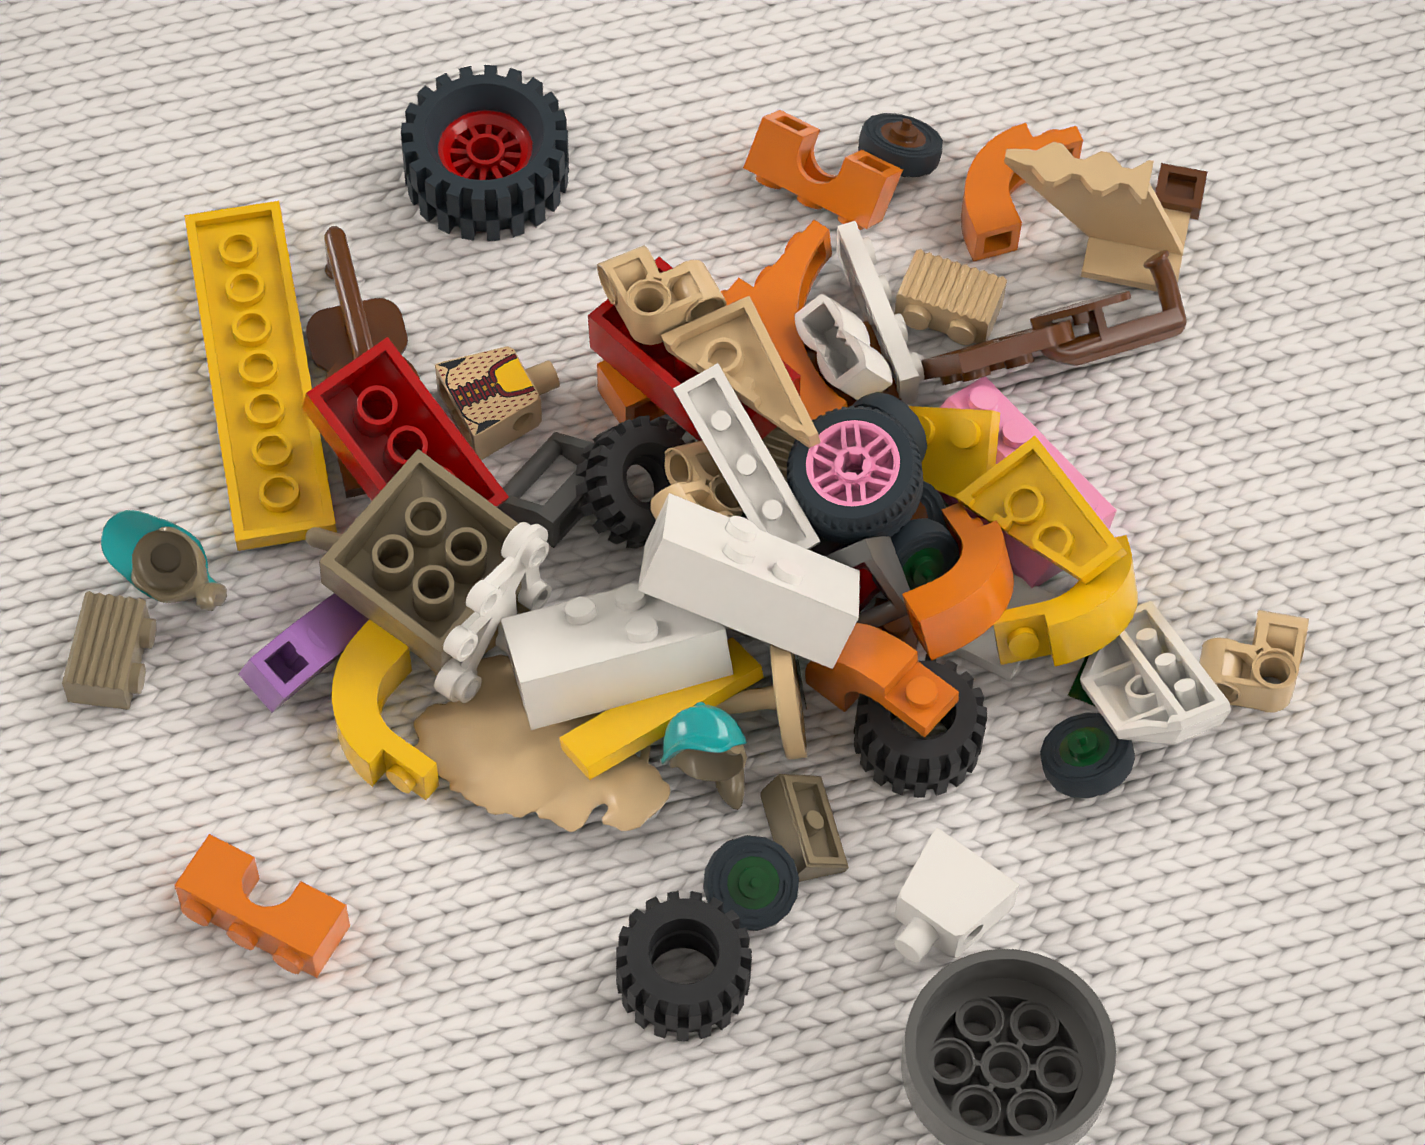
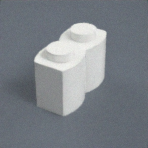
M821 293L795 314V325L798 334L808 347L817 352V362L820 371L830 384L856 400L868 394L881 393L892 385V374L887 361L877 350L870 347L868 331L861 319L854 313Z

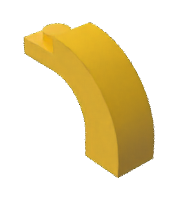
M1127 535L1115 537L1127 554L1086 585L1078 581L1070 590L1056 598L1006 609L1001 617L993 624L996 648L1001 665L1047 655L1052 656L1055 667L1068 664L1104 648L1126 629L1133 619L1138 604L1133 558Z
M369 619L347 644L340 656L333 676L332 705L338 739L353 769L372 787L386 772L389 781L404 793L413 791L424 800H427L439 787L437 763L395 734L381 717L383 707L389 696L412 672L410 650L406 644Z

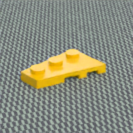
M908 406L919 418L926 435L927 449L924 460L921 462L923 481L931 484L936 490L954 497L996 465L1000 412L993 410Z
M1036 435L954 496L963 506L989 523L997 520L1003 532L1085 585L1127 554Z

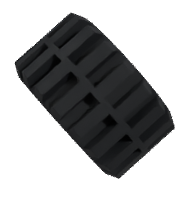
M927 654L925 661L918 660V662L959 691V701L941 719L947 732L933 739L911 738L900 732L892 721L897 718L896 715L872 698L861 693L858 696L853 732L855 734L853 743L855 753L861 754L860 765L865 772L874 769L873 781L881 787L886 782L893 784L892 792L903 795L904 789L914 790L915 798H925L926 790L933 789L936 796L947 793L949 782L957 787L965 781L966 772L972 773L977 765L987 722V707L983 706V692L981 688L972 689L974 678L967 671L959 675L956 672L958 664L947 660L942 665L936 663V659L931 661Z
M679 891L667 892V901L660 903L656 896L647 900L646 912L643 913L636 908L629 916V927L622 926L618 936L619 947H616V984L618 994H622V1005L626 1012L635 1011V1023L643 1029L650 1023L654 1025L655 1036L665 1039L667 1032L670 1031L677 1033V1041H688L689 1033L698 1032L700 1039L711 1036L712 1025L716 1024L723 1030L731 1023V1012L738 1015L744 1006L745 995H748L751 977L752 948H749L750 937L746 927L739 929L740 917L733 910L726 914L723 913L722 901L713 897L708 904L702 901V893L690 891V899H681ZM687 948L704 954L713 963L715 968L707 977L698 982L678 984L664 979L656 972L652 965L662 954L670 950Z

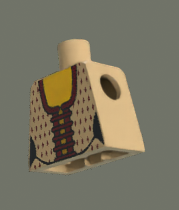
M508 346L435 364L437 391L459 432L481 460L538 427L542 422L541 399L539 395L560 387L557 372L549 360L525 369L515 350Z

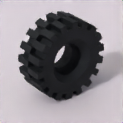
M649 415L639 416L633 420L628 419L598 434L592 439L594 443L586 446L581 454L587 460L577 465L575 475L584 477V482L576 485L575 488L577 497L586 495L588 504L580 508L585 517L594 514L598 519L592 525L598 534L606 530L611 531L608 541L616 545L627 541L626 548L637 549L644 546L656 522L651 512V500L649 502H642L630 491L627 483L628 469L632 465H639L648 472L653 481L654 497L661 490L671 485L665 472V451L672 447L696 442L692 439L685 443L681 438L686 430L679 425L667 429L668 419L658 417L650 421Z

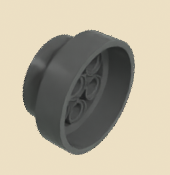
M1016 949L986 950L962 957L949 964L930 979L919 993L908 1017L902 1045L901 1073L903 1085L912 1109L919 1120L944 1145H1075L1094 1125L1104 1106L1115 1071L1116 1041L1110 1018L1102 1002L1091 987L1068 967L1051 958L1029 951ZM969 1022H980L989 1028L990 1033L984 1036H976L968 1032L964 1025ZM1024 1026H1033L1041 1030L1045 1037L1040 1040H1030L1025 1038L1019 1029ZM943 1063H949L956 1066L962 1075L956 1078H945L936 1071L935 1067ZM995 1068H1006L1015 1075L1016 1080L1009 1083L999 1082L992 1077L990 1071ZM1050 1072H1059L1064 1074L1071 1084L1066 1087H1056L1050 1084L1044 1075ZM967 1110H976L982 1113L988 1122L980 1126H973L966 1123L960 1114ZM1029 1114L1036 1117L1041 1122L1042 1127L1037 1130H1027L1022 1128L1015 1118L1019 1115Z

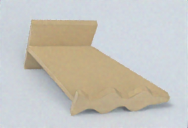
M1052 142L1038 150L1006 149L1004 163L1089 237L1081 277L1157 292L1153 276L1149 269L1144 268L1143 263L1156 253L1168 250V259L1173 267L1178 283L1191 213L1162 207L1150 184L1154 161L1148 160L1130 169L1122 167L1111 153L1100 151L1083 160L1074 158L1062 143Z

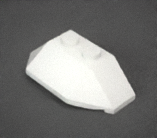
M1152 601L1137 606L1133 619L1126 629L1111 643L1089 656L1080 677L1082 688L1118 739L1175 744L1185 739L1195 738L1203 732L1221 725L1231 711L1228 699Z

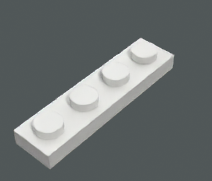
M856 221L838 225L837 255L864 321L868 320L869 324L872 325L881 347L882 356L887 361L897 385L896 390L899 398H902L901 401L906 404L917 402L919 381L924 380L923 366L919 355L916 352L910 354L905 343L908 341V332L902 315L900 313L894 315L889 303H892V293L886 276L877 275L874 267L876 265V254L872 241L869 237L862 238Z
M715 364L673 388L747 519L754 523L759 530L809 550L820 543L818 536L719 364Z

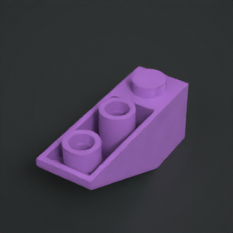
M333 593L252 656L238 675L273 713L339 658L350 640L369 619Z

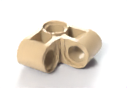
M643 245L597 264L600 283L611 304L615 305L630 335L642 344H659L663 342L662 334L727 305L708 269L700 260L685 261L673 269L660 274L650 251Z
M703 440L672 447L665 451V472L671 485L661 490L651 499V512L656 520L669 493L729 518L732 516H742L744 513Z
M1258 610L1252 645L1239 643L1228 638L1209 639L1202 645L1199 663L1228 699L1230 705L1257 709L1264 712L1281 711L1290 704L1293 696L1299 666L1304 653L1309 618ZM1274 677L1279 679L1282 683L1271 684L1266 682L1263 678Z

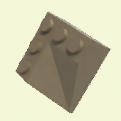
M418 449L319 560L321 583L366 618L406 644L411 652L439 672L444 664L453 658L443 650L447 636L455 627L462 625L475 612L466 606V599L470 590L477 582L484 580L505 560L501 553L503 543L518 523Z

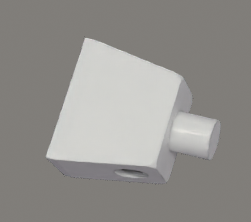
M937 827L931 834L897 897L895 917L906 928L894 941V945L904 957L916 963L921 961L933 945L949 957L956 958L1011 911L1015 905L1019 884Z

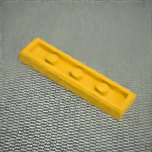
M731 637L727 642L733 675L608 709L559 737L562 751L591 780L664 737L670 720L680 711L694 707L698 702L715 707L763 679L762 666Z

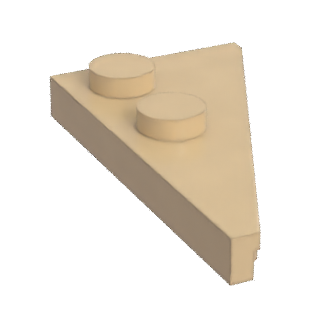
M750 296L661 335L666 350L699 373L718 363L742 403L808 448L821 443L819 434Z

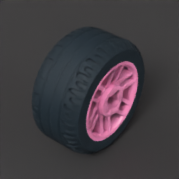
M850 406L842 407L839 410L836 408L830 412H825L823 416L819 415L816 419H813L812 422L819 434L821 443L808 448L795 439L787 460V481L789 488L816 535L822 536L823 539L832 543L837 542L839 545L847 546L868 538L879 536L892 537L910 521L919 506L923 493L921 456L911 433L893 416H888L886 412L876 408L872 410L871 407L858 406V408Z

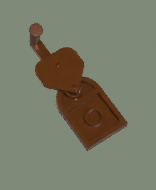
M338 226L329 227L324 235L327 259L325 274L334 280L340 306L319 310L311 316L306 327L312 360L318 368L328 373L325 379L386 337L390 339L401 355L408 346L407 332L400 309L395 303L384 298L362 301L346 234ZM403 357L419 378V375L416 369L413 367V365L405 357ZM336 454L346 498L365 495V491Z
M1160 251L1143 263L1144 268L1149 269L1153 276L1162 311L1107 327L1102 307L1131 299L1130 291L1101 296L1061 307L1030 318L1032 326L1030 329L921 360L924 380L940 377L942 385H948L959 381L967 382L991 375V371L1003 368L1010 369L1034 362L1032 353L1039 350L1050 360L1061 364L1078 366L1181 334L1187 323L1186 313L1177 279L1168 259L1169 251ZM1072 316L1074 326L1087 323L1089 333L1075 337L1070 319L1053 322V320Z

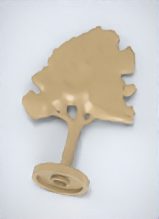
M770 644L773 684L764 688L742 690L715 707L728 714L764 709L776 710L786 758H806V732L795 654ZM505 655L481 659L477 667V675L481 677L482 683L476 695L469 702L450 701L447 704L435 703L427 707L414 720V729L419 739L418 744L414 747L437 763L438 776L450 782L451 790L461 793L466 800L473 802L476 806L485 807L487 812L493 815L506 813L511 814L513 817L522 818L527 814L536 812L540 819H549L557 826L573 832L583 827L596 806L606 804L608 810L602 817L603 824L614 826L620 831H629L641 827L648 818L652 817L663 807L670 795V785L663 781L659 771L654 766L648 764L652 744L641 750L640 757L633 754L589 780L562 751L559 737L604 711L531 730L511 661Z

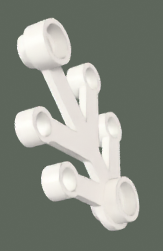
M521 522L516 525L508 534L502 546L501 553L505 560L484 580L477 582L470 590L466 599V606L475 612L462 625L455 627L447 636L443 650L453 658L444 664L434 683L435 690L450 701L467 703L478 692L482 679L477 675V667L497 627L496 646L509 654L501 619L517 615L515 591L520 581L522 588L518 595L519 603L531 611L540 609L547 603L552 588L540 580L539 565L547 556L549 544L547 543L548 532L541 525H530L527 522Z

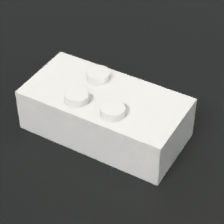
M669 493L645 543L638 591L833 669L859 618L860 571L761 531L748 519L740 516L729 518Z
M639 583L626 584L616 589L586 597H576L567 602L501 619L512 669L531 730L733 675L724 625L638 591Z

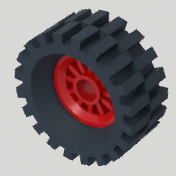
M484 65V74L473 75L471 66L459 68V79L453 81L445 73L435 78V91H432L425 85L417 93L418 105L409 103L405 111L406 123L402 122L401 124L405 184L408 186V196L413 206L419 203L420 215L428 223L437 216L438 229L449 235L455 226L460 227L461 239L474 241L476 231L487 232V242L500 241V230L509 229L513 238L525 234L524 222L528 220L535 227L545 222V208L552 212H555L561 203L560 192L566 193L569 173L567 119L564 110L559 111L558 99L551 91L543 96L542 82L532 77L527 84L522 83V71L509 68L506 77L500 76L497 72V65Z

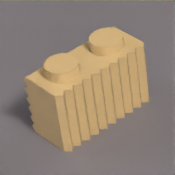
M919 249L916 250L897 293L894 315L900 313L905 324L913 329L924 330L930 328L947 334L951 340L961 345L978 344L988 341L1004 302L1007 280L1004 276L997 277L994 273L988 274L985 270L979 271L976 267L970 268L967 264L961 265L958 261L952 262L949 258L942 259L940 255L933 256L930 252L924 253Z

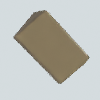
M778 774L762 789L760 797L773 841L782 845L794 860L799 882L845 872L849 869L822 777Z

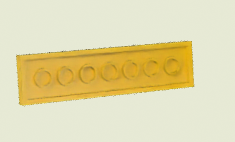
M273 201L184 215L237 551L306 540L307 531L313 527L337 533L320 432L302 409L305 394L312 389L280 202Z

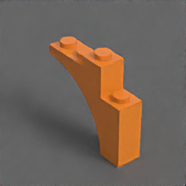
M813 220L803 232H797L791 237L786 245L784 254L773 266H766L760 272L754 287L738 278L728 290L721 291L727 305L750 296L780 358L801 375L800 398L811 420L816 419L819 415H825L827 411L830 412L836 408L839 410L842 407H847V401L839 397L816 371L807 355L795 325V314L805 307L813 282L822 267L832 256L829 229L816 220Z

